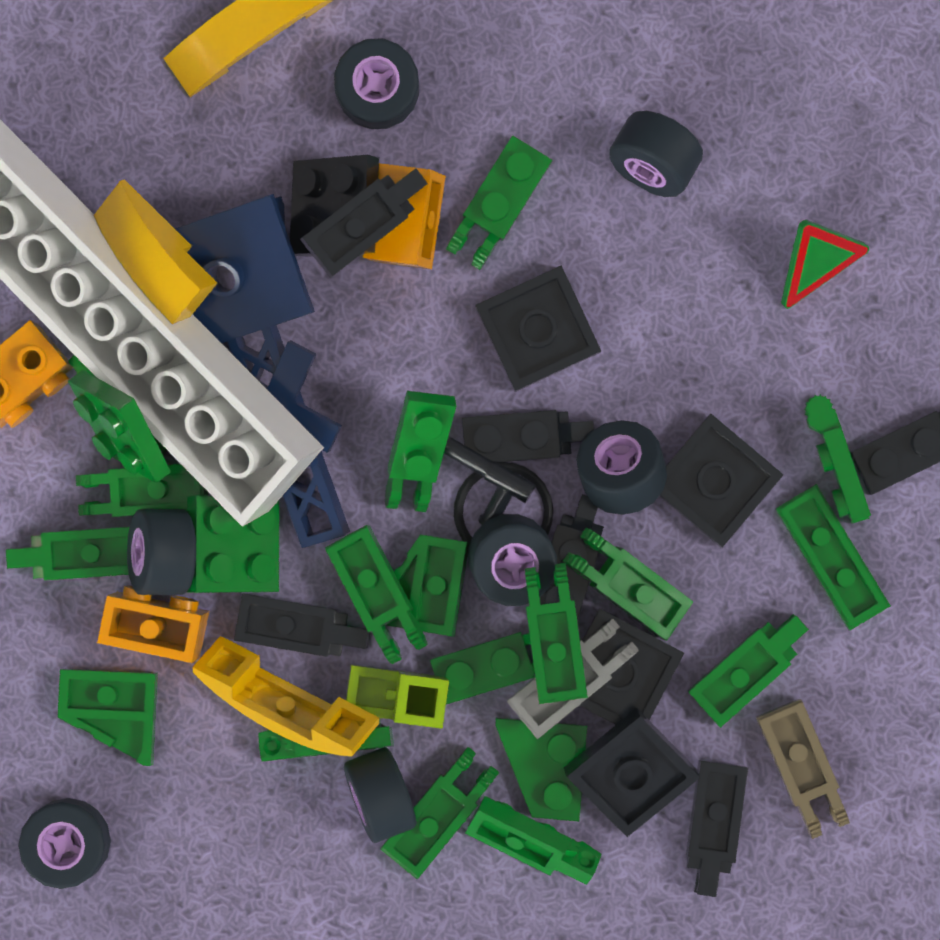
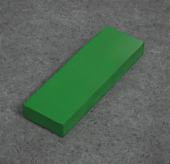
M817 484L775 508L849 631L891 606Z

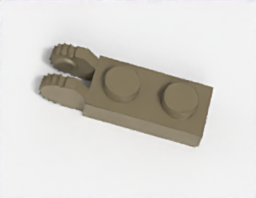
M796 699L757 716L756 720L793 805L798 807L810 837L814 839L822 835L820 821L817 815L814 814L809 802L822 795L826 797L829 804V812L834 822L839 827L849 824L847 813L836 790L840 787L802 700Z

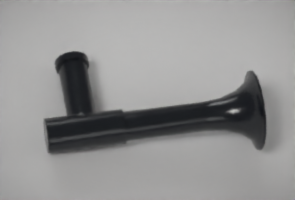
M448 436L444 454L484 477V480L497 487L484 513L478 519L481 525L487 520L503 514L512 497L517 498L523 503L528 501L536 487L535 484Z

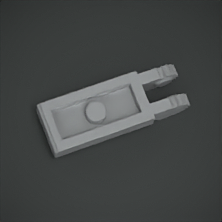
M614 619L604 624L584 642L580 640L588 697L612 679L610 675L638 652V648L633 642H630L628 645L625 644L620 647L604 665H601L591 651L616 634V630L620 626ZM533 678L511 696L507 703L538 739L587 698L539 704L536 678Z

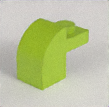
M351 665L346 701L379 718L392 719L394 723L443 729L449 680L423 673Z

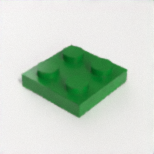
M84 370L68 380L76 396V399L73 400V405L78 414L91 425L95 432V435L92 437L93 444L103 457L108 460L114 458L121 462L131 474L136 475L140 473L155 483L171 472L133 397Z
M187 496V513L192 519L196 537L195 573L187 593L279 592V500L269 512L242 527L213 496Z

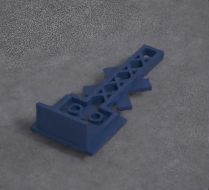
M274 194L175 228L192 245L187 253L217 282V285L195 310L193 315L221 343L228 342L232 355L324 447L323 451L326 453L330 452L342 425L305 406L300 392L317 354L292 340L288 341L286 347H284L277 327L278 324L315 312L285 228V206L282 197L275 198ZM219 266H224L232 272L235 279L232 289L224 288L217 279ZM261 330L265 341L260 352H257L246 346L243 336ZM264 369L273 374L269 385L260 381ZM322 451L309 464L313 473L309 487L295 481L283 495L302 548L336 539L350 532ZM312 504L327 512L332 527L313 533L307 516Z

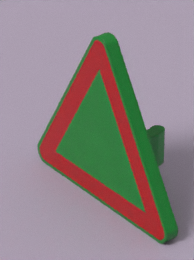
M807 219L801 221L798 225L781 304L786 309L791 308L867 254L869 246L860 240Z

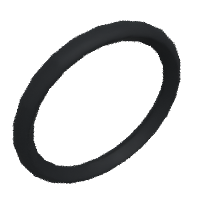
M499 462V464L536 485L535 488L542 498L544 507L541 527L548 535L553 522V503L545 483L536 473L525 466L512 462ZM473 472L465 479L457 492L454 502L456 529L462 541L469 543L473 537L465 526L463 510L468 492L477 481L483 478L476 472Z

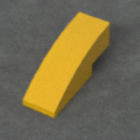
M125 179L120 180L93 216L119 262L157 309L172 324L191 317L213 290L217 282L187 253L192 245Z

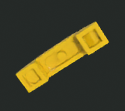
M236 0L196 29L163 59L189 97H192L229 72L228 68L302 17L305 16L307 19L333 0Z
M222 636L213 643L192 667L193 673L207 687L239 712L270 731L317 751L352 757L379 724V717L341 697H338L333 704H330L260 668L259 655Z

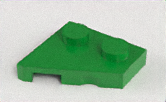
M420 534L408 551L407 558L403 564L394 571L414 609L411 613L417 619L423 632L455 637L469 542ZM399 619L386 625L403 628Z
M60 669L58 718L77 729L81 728L90 733L95 739L109 747L113 746L131 756L141 765L152 766L154 763L158 673Z
M496 717L495 726L531 817L579 822L582 792L566 777L564 767L585 751L587 725L557 723L537 739L522 720Z

